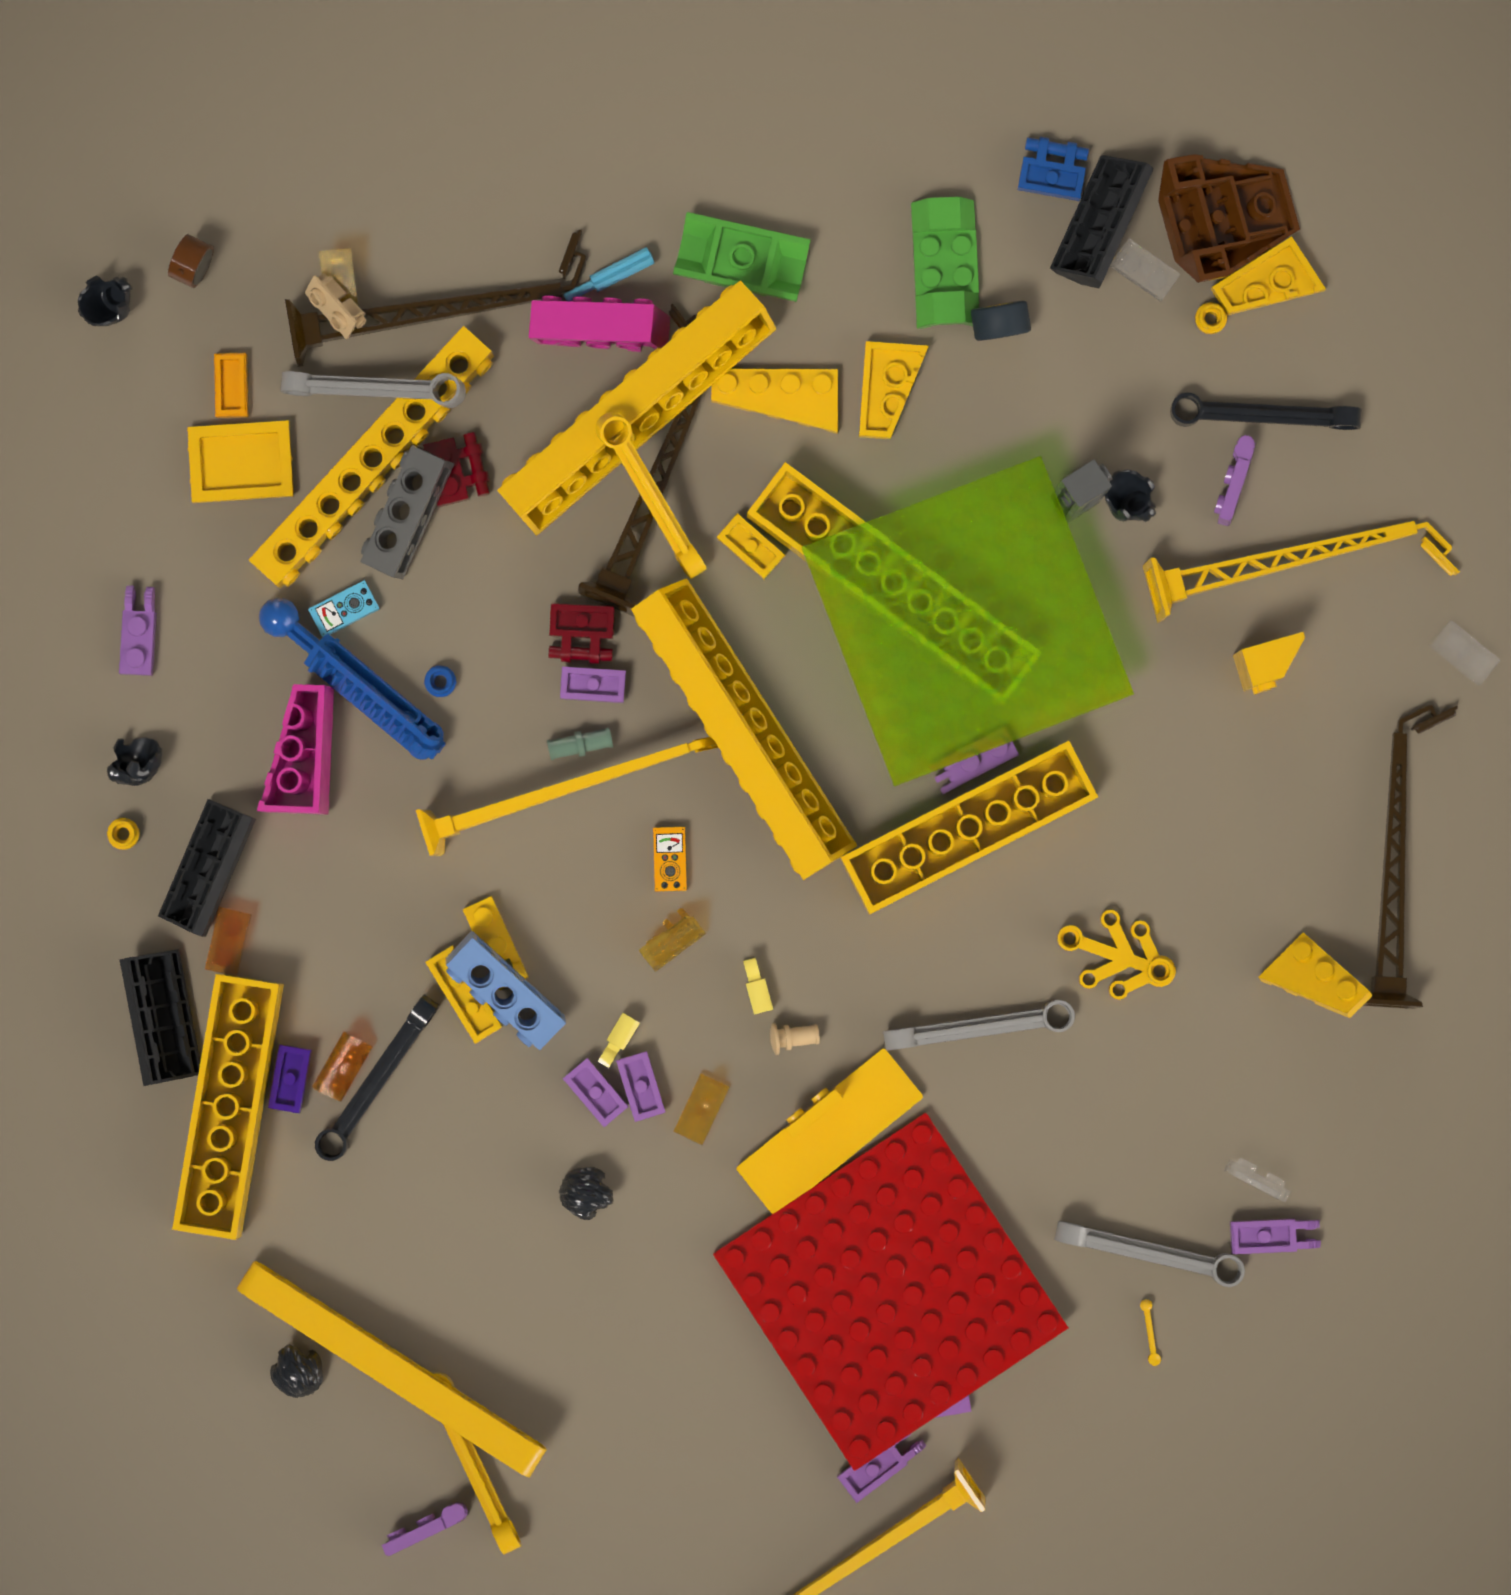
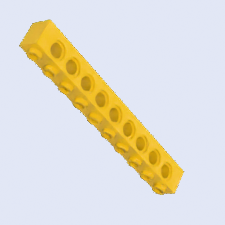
M463 326L414 380H433L439 374L449 373L464 383L467 394L472 387L469 383L477 374L482 377L493 365L491 359L494 355L486 345ZM456 360H466L468 368L465 372L456 374L451 371L452 364ZM447 380L444 382L447 390L440 397L443 402L449 401L455 396L457 391L455 381ZM396 398L249 558V561L280 589L284 585L289 587L300 575L298 569L306 561L310 564L317 558L322 551L320 548L321 544L327 538L332 540L339 534L343 528L341 524L348 515L355 516L365 504L362 501L370 491L372 493L377 492L386 481L384 476L391 468L396 470L400 467L403 454L413 444L416 447L419 446L429 434L427 429L434 421L440 423L448 415L450 408H445L431 399ZM422 406L425 408L424 417L417 421L411 420L409 418L411 408ZM394 429H400L404 432L402 441L397 444H391L387 440L389 432ZM373 452L382 454V462L377 467L366 465L368 455ZM353 475L360 477L361 484L356 490L349 491L345 489V481L348 477ZM329 499L339 501V508L334 514L324 513V503ZM308 522H314L318 526L317 533L310 538L303 537V526ZM288 545L294 546L296 548L295 557L290 561H283L280 556L281 550Z

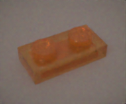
M219 907L205 965L206 970L238 976L252 914Z
M344 1031L312 1087L318 1092L341 1102L373 1046Z

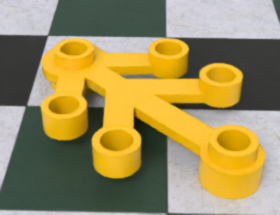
M1114 910L1104 911L1100 916V923L1108 929L1116 948L1084 937L1081 930L1072 925L1061 928L1057 934V943L1063 950L1074 951L1079 948L1112 960L1094 970L1082 971L1078 980L1083 988H1094L1099 981L1129 967L1142 971L1124 982L1117 980L1109 985L1108 992L1110 996L1121 1000L1129 992L1148 983L1156 987H1163L1170 984L1175 977L1176 968L1173 961L1166 956L1159 955L1149 934L1150 927L1145 921H1135L1132 923L1130 934L1133 938L1139 940L1146 959L1134 955L1120 926V916ZM1108 913H1112L1116 918L1115 923L1111 926L1107 925L1104 921V917ZM1136 925H1144L1146 931L1143 936L1135 934L1134 928ZM1067 932H1071L1075 936L1074 943L1070 945L1066 944L1063 939ZM1162 965L1164 967L1165 973L1162 977L1155 976L1153 972L1155 966ZM1086 973H1091L1094 976L1093 984L1086 985L1083 982V976ZM1116 984H1121L1124 987V993L1121 996H1116L1113 993V987Z

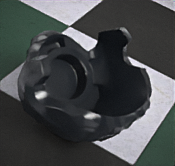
M97 275L86 281L87 286L80 292L77 301L78 313L83 317L84 321L92 326H110L124 320L130 312L129 302L132 286L127 282L128 279L125 277H114L112 280L105 282Z
M1127 469L1114 472L1112 480L1109 481L1112 487L1105 495V501L1112 515L1122 522L1128 520L1149 521L1151 517L1156 515V505L1151 498V493L1155 488L1154 482L1134 470Z
M147 737L135 738L128 745H124V739H118L113 747L117 760L107 767V776L112 782L122 785L139 786L149 782L157 773L161 764L162 748H160L157 741Z
M595 1167L574 1169L566 1174L559 1190L562 1206L579 1219L591 1220L596 1216L597 1212L595 1210L605 1209L608 1205L613 1204V1190L602 1183V1178L605 1179V1173Z
M291 1344L279 1350L278 1365L275 1363L270 1369L273 1384L284 1394L293 1398L314 1394L323 1381L322 1360L316 1351L310 1350V1354L306 1356L301 1353L299 1348L293 1347Z

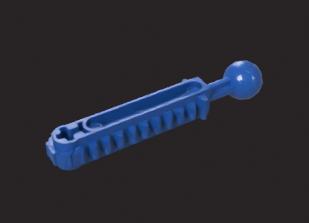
M273 598L263 604L259 613L261 627L265 633L273 637L288 636L309 654L304 661V664L309 667L308 672H315L408 750L413 757L420 760L434 759L437 753H440L446 744L442 728L342 646L338 638L334 639L328 633L321 640L316 638L298 623L299 614L293 602L285 598Z

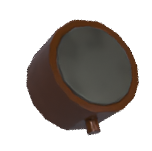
M186 234L179 242L171 258L168 276L191 288H196L209 268L214 253V246Z

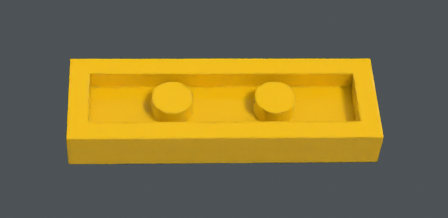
M452 945L425 963L476 1044L503 1026L494 1016V1011L487 1002L484 1005L480 1004L470 994L471 988L464 981L459 984L446 972L448 969L446 957L455 949Z

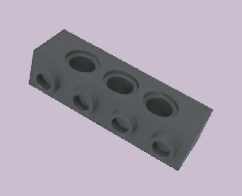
M413 445L410 450L403 454L400 461L401 471L397 479H394L388 488L387 496L389 498L385 507L381 508L375 517L374 525L376 527L371 537L366 539L362 546L361 554L363 556L360 561L361 563L393 578L404 579L454 463ZM420 474L423 484L420 489L415 491L412 482L414 477ZM407 503L410 513L406 519L402 520L399 513L400 508ZM394 532L397 542L390 549L387 545V537Z
M1094 459L1060 481L1050 499L1066 524L1100 503L1112 487L1109 482L1112 480V476L1103 463L1098 465Z

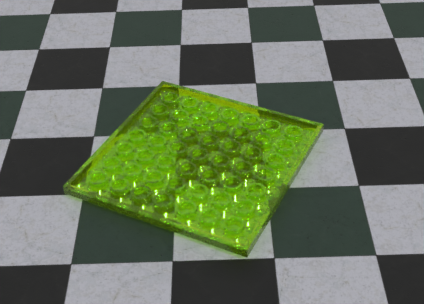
M1041 455L801 547L894 787L1134 695Z

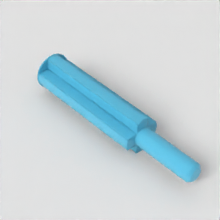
M645 247L590 275V281L564 293L566 301H572L573 297H580L594 289L599 292L655 264L653 256L649 249Z

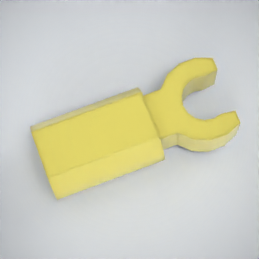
M756 958L744 960L749 983H746L754 1015L773 1010L765 978L761 979Z
M622 1013L607 1038L609 1043L598 1062L609 1068L619 1050L625 1049L640 1022Z

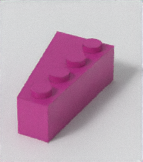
M543 296L542 301L532 300L529 339L537 344L581 347V341H584L588 347L606 350L611 348V344H616L618 348L628 349L631 352H641L642 346L657 349L662 348L669 342L671 317L649 299H634L633 303H622V300L618 298H603V302H592V299L587 297H573V301H561L560 297Z
M293 684L282 721L283 728L279 741L275 745L273 752L275 755L271 769L267 773L262 800H259L256 811L289 814H329L334 688L326 685Z

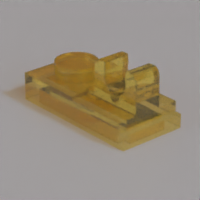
M351 248L319 251L321 273L332 276L346 292L345 296L339 299L341 303L351 298L359 307Z
M683 908L677 910L681 916L679 922L673 925L666 918L663 924L667 931L652 937L645 946L639 949V952L655 972L706 934L693 916L690 918Z
M700 1074L673 1132L703 1145L729 1086L704 1074Z

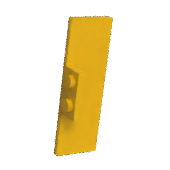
M882 1048L832 1090L829 1091L825 1087L811 1099L814 1104L806 1111L799 1108L786 1119L789 1124L740 1163L736 1170L767 1209L774 1214L817 1185L923 1098V1095L887 1050Z

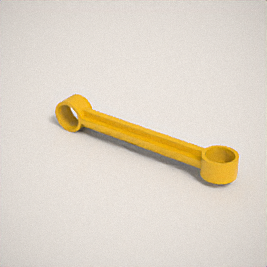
M615 412L602 415L596 424L598 438L606 446L614 449L674 551L678 563L691 580L707 570L696 549L690 543L631 442L632 429L629 422ZM612 420H620L624 425L622 435L616 440L605 439L604 428L607 423Z
M440 1372L433 1373L454 1387L448 1375ZM443 1424L490 1523L492 1534L499 1549L505 1555L521 1547L519 1535L503 1508L474 1444Z

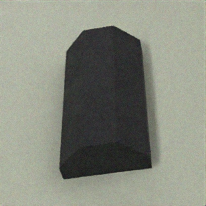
M1101 155L1049 269L1080 285L1099 289L1154 168L1146 162Z
M207 799L158 917L198 936H207L256 821L255 818Z
M179 949L120 959L143 1086L198 1076L201 1061Z

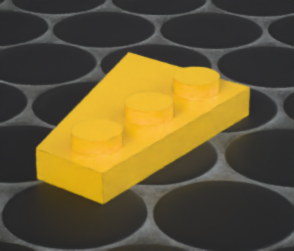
M1292 236L1211 288V291L1225 309L1227 315L1326 290Z
M865 342L859 437L891 439L929 346Z
M1304 932L1259 976L1260 981L1280 987L1287 993L1304 997L1315 1002L1316 1005L1351 1018L1372 997L1371 992Z

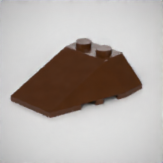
M1197 154L1170 158L1164 161L1158 203L1174 260L1197 283L1227 277L1300 230L1283 169L1250 163L1241 165L1230 163V160L1206 159L1203 158V155Z

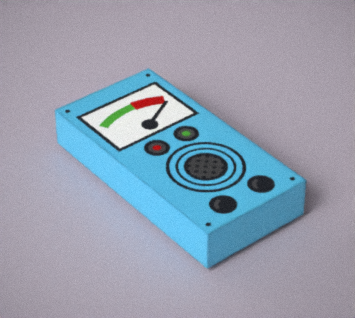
M364 580L308 610L321 636L324 637L327 633L331 635L380 610Z

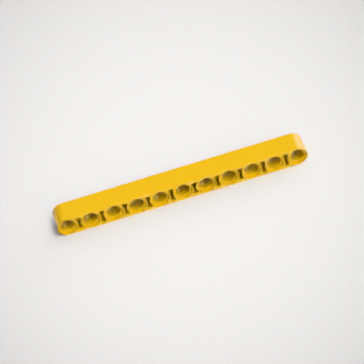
M253 1261L236 1289L241 1294L516 1472L530 1477L547 1451L544 1445L264 1264Z

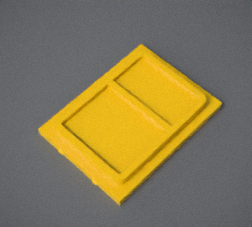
M289 420L187 427V450L189 452L190 465L189 482L191 483L192 503L294 497L293 457L291 456Z

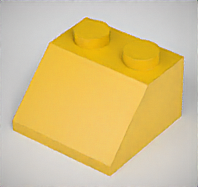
M1304 632L1248 647L1235 653L1233 658L1243 691L1252 689L1255 695L1277 687L1276 681L1284 678L1305 639Z

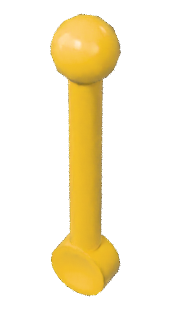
M1144 1299L1140 1303V1308L1144 1311L1150 1354L1148 1355V1362L1152 1366H1157L1161 1362V1357L1156 1353L1150 1313L1152 1302Z

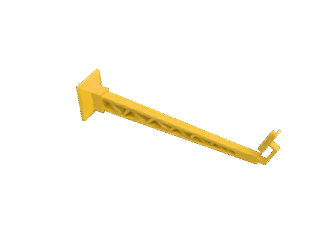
M1415 521L1181 571L1180 568L1164 571L1156 558H1150L1143 565L1157 623L1162 622L1170 615L1172 604L1186 600L1187 596L1416 535L1419 529H1425L1445 549L1441 553L1427 537L1420 540L1422 542L1421 547L1448 575L1452 576L1460 573L1445 557L1452 550V546L1428 522L1415 525ZM1368 537L1374 539V540H1371V541L1366 542V540L1368 539ZM1362 538L1359 543L1353 541ZM1342 543H1345L1349 546L1339 549ZM1335 544L1331 551L1324 547ZM1314 549L1321 553L1319 555L1309 557ZM1307 550L1302 559L1292 554ZM1282 556L1291 561L1290 563L1277 566ZM1274 557L1269 568L1258 562V560ZM1247 563L1259 570L1239 576ZM1239 565L1232 578L1219 570ZM1208 572L1221 580L1202 586ZM1201 573L1195 587L1185 591L1182 577Z
M711 737L696 739L691 743L681 744L456 816L448 815L438 819L431 810L418 809L415 811L429 855L442 856L445 852V839L460 834L462 830L691 753L690 751L695 750V753L719 747Z
M958 1457L955 1460V1480L945 1486L942 1493L793 1595L820 1594L950 1509L954 1511L967 1502L980 1512L984 1511L986 1497Z

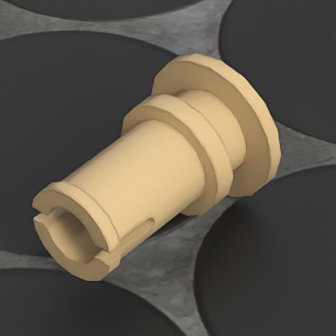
M776 1023L771 1024L770 1042L774 1054L779 1055L780 1048L791 1050L793 1046L819 1044L818 1025L813 1024L789 1028V1025H783V1029H777Z

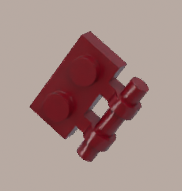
M476 432L463 435L466 447L457 449L454 437L423 444L424 450L454 463L437 502L438 507L469 500L468 487L476 486L478 497L490 494L488 486L490 477L488 471L484 470L481 457L484 452L482 444H478ZM469 458L472 474L464 477L460 460Z
M551 604L549 636L562 637L561 646H549L548 658L561 659V662L570 663L571 659L589 660L590 664H599L600 661H612L613 649L600 648L601 639L613 640L615 607ZM572 638H590V648L572 647Z

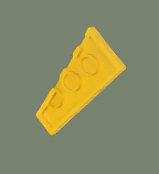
M730 369L711 385V402L768 415V417L796 422L808 427L824 429L837 434L838 369Z

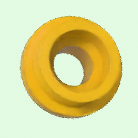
M1214 302L1203 304L1195 314L1196 326L1205 334L1220 332L1227 322L1225 309ZM1213 314L1216 317V323L1208 324L1205 320V315Z
M128 818L114 820L107 830V838L110 844L121 850H127L135 846L140 836L137 824ZM122 828H127L129 831V837L126 840H121L119 837V831Z

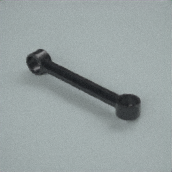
M1187 392L1178 395L1174 399L1170 407V415L1172 420L1182 427L1192 426L1198 420L1324 426L1336 430L1361 429L1362 409L1352 406L1322 408L1201 401L1197 395ZM1181 399L1193 401L1198 409L1196 417L1186 421L1180 419L1175 413L1177 402Z
M425 994L419 999L405 1023L333 1127L322 1131L316 1137L315 1150L319 1157L327 1161H335L346 1154L349 1148L348 1137L417 1037L433 1018L440 1007L438 1003ZM334 1132L342 1139L343 1147L339 1154L328 1155L323 1152L321 1139L327 1133Z

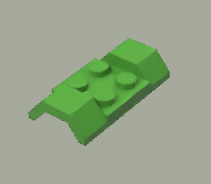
M939 197L912 202L911 218L917 329L953 324L973 326L971 310L979 308L974 200L963 197Z
M687 212L673 275L704 281V283L726 288L730 285H735L741 280L753 294L768 295L797 302L811 239Z

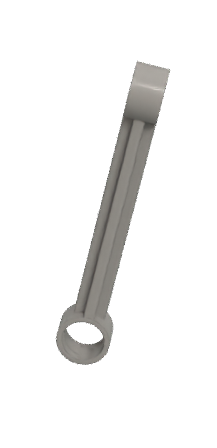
M286 371L282 372L280 391L284 394L296 396L324 394L431 399L445 408L459 406L466 395L464 383L449 373L439 374L433 380L323 376ZM447 380L455 381L457 386L455 396L451 400L443 402L438 394L440 386Z
M1052 1000L1046 1003L1042 1009L883 1031L885 1049L896 1050L1045 1027L1050 1031L1063 1032L1072 1026L1075 1013L1069 1003L1063 1000ZM1057 1004L1064 1006L1069 1014L1067 1024L1060 1028L1052 1027L1046 1019L1049 1008Z
M1058 1221L1054 1240L1208 1275L1215 1282L1225 1287L1236 1286L1242 1281L1245 1274L1242 1261L1229 1253H1222L1216 1257H1211L1064 1221ZM1226 1258H1231L1238 1265L1237 1275L1230 1281H1222L1217 1275L1218 1263Z

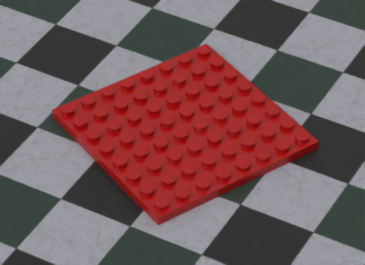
M924 1113L713 1253L717 1262L854 1471L1069 1329L927 1113Z

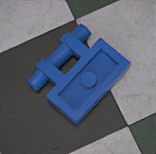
M1040 136L1039 139L1027 137L1025 150L1037 152L1036 159L1023 157L1017 190L1080 201L1086 168L1074 166V160L1087 161L1089 148L1079 147L1077 143L1069 141L1067 144L1051 142L1047 137ZM1046 155L1063 156L1064 164L1046 161Z

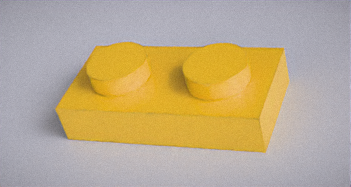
M738 513L717 536V539L763 580L767 578L785 557V554Z

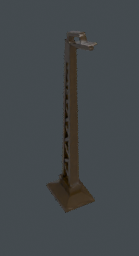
M579 230L578 233H572L559 268V273L565 279L573 256L580 258L571 285L560 286V283L361 309L365 313V318L370 316L380 324L359 329L355 326L350 337L531 303L532 300L542 301L543 296L562 297V293L573 290L576 287L586 260L584 254L576 252L582 230ZM518 295L516 299H513L512 297H510V296ZM500 297L506 300L502 302H497ZM285 299L294 356L298 367L303 366L307 349L321 347L323 342L344 339L340 332L321 335L319 322L329 321L324 314L318 315L317 312L300 314L290 299ZM486 299H492L489 304L482 301ZM471 301L479 305L468 308ZM463 303L459 310L451 304ZM440 306L449 310L448 312L435 314ZM432 307L427 316L417 310ZM407 310L416 316V318L400 320ZM398 312L391 322L377 315Z
M671 304L669 315L679 328L687 327L696 319V315H693L686 321L674 304ZM702 394L687 406L692 405L689 415L686 409H684L675 416L651 468L650 474L652 478L657 469L662 477L661 481L656 482L662 495ZM681 416H683L685 422L677 426ZM682 430L680 438L677 442L674 434ZM669 442H671L674 450L665 453ZM671 458L665 473L661 462ZM639 495L606 569L602 568L597 582H581L578 586V594L604 605L615 607V609L633 617L634 614L631 609L635 604L627 596L632 583L630 577L654 518L648 509L649 514L635 519L643 501L641 495ZM646 522L639 542H637L631 528ZM628 535L635 550L618 555ZM632 558L625 577L611 572L614 563Z
M1428 705L1398 720L1397 733L1392 735L1375 976L1371 977L1372 997L1363 1006L1404 1009L1423 1007L1421 1001L1406 994L1407 978H1403L1407 733H1403V723L1430 711L1432 718L1411 728V731L1416 730L1420 734L1456 716L1455 710L1458 709V706L1437 715L1433 706ZM1399 776H1400V785H1399V783L1396 781V779H1397ZM1395 789H1396V791L1399 793V796L1396 797V798H1395ZM1398 802H1399V813H1398V811L1394 808V806H1395ZM1393 816L1399 823L1395 828H1393ZM1399 831V839L1397 843L1392 838V836ZM1392 846L1398 853V856L1390 862ZM1397 863L1398 878L1390 871ZM1390 880L1398 889L1388 898ZM1396 897L1397 918L1387 907ZM1388 917L1397 929L1385 938L1386 919ZM1397 936L1395 957L1385 945ZM1384 956L1396 966V977L1383 976Z

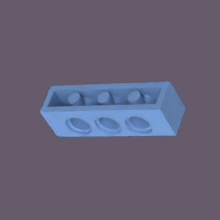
M473 931L446 957V966L448 967L446 972L459 984L464 981L471 988L470 994L482 1005L487 1002L495 1010L493 1012L494 1016L503 1025L507 1026L510 1023L517 1029V1037L528 1047H531L533 1044L537 1049L541 1050L566 1024L565 1015ZM478 965H483L489 969V973L485 977L477 978L471 973L472 969ZM500 987H508L513 991L511 996L506 999L498 998L495 992ZM524 1008H531L536 1012L535 1016L529 1020L521 1019L518 1014Z

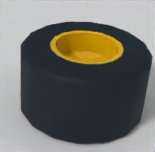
M1014 301L971 310L974 336L977 341L1009 337L1031 331L1026 301Z

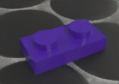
M279 1045L268 1108L301 1113L312 1050Z

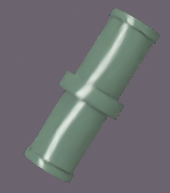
M607 727L606 729L582 734L581 731H576L573 736L547 740L550 759L554 760L579 754V757L586 756L585 752L608 747L612 748L613 742L610 729Z

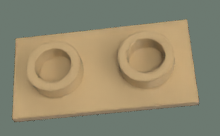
M325 273L319 277L313 276L305 294L312 305L327 317L332 327L339 331L346 340L349 339L355 326L359 329L367 322L364 317V311L351 298L341 303L339 299L344 297L346 292L332 276H327Z

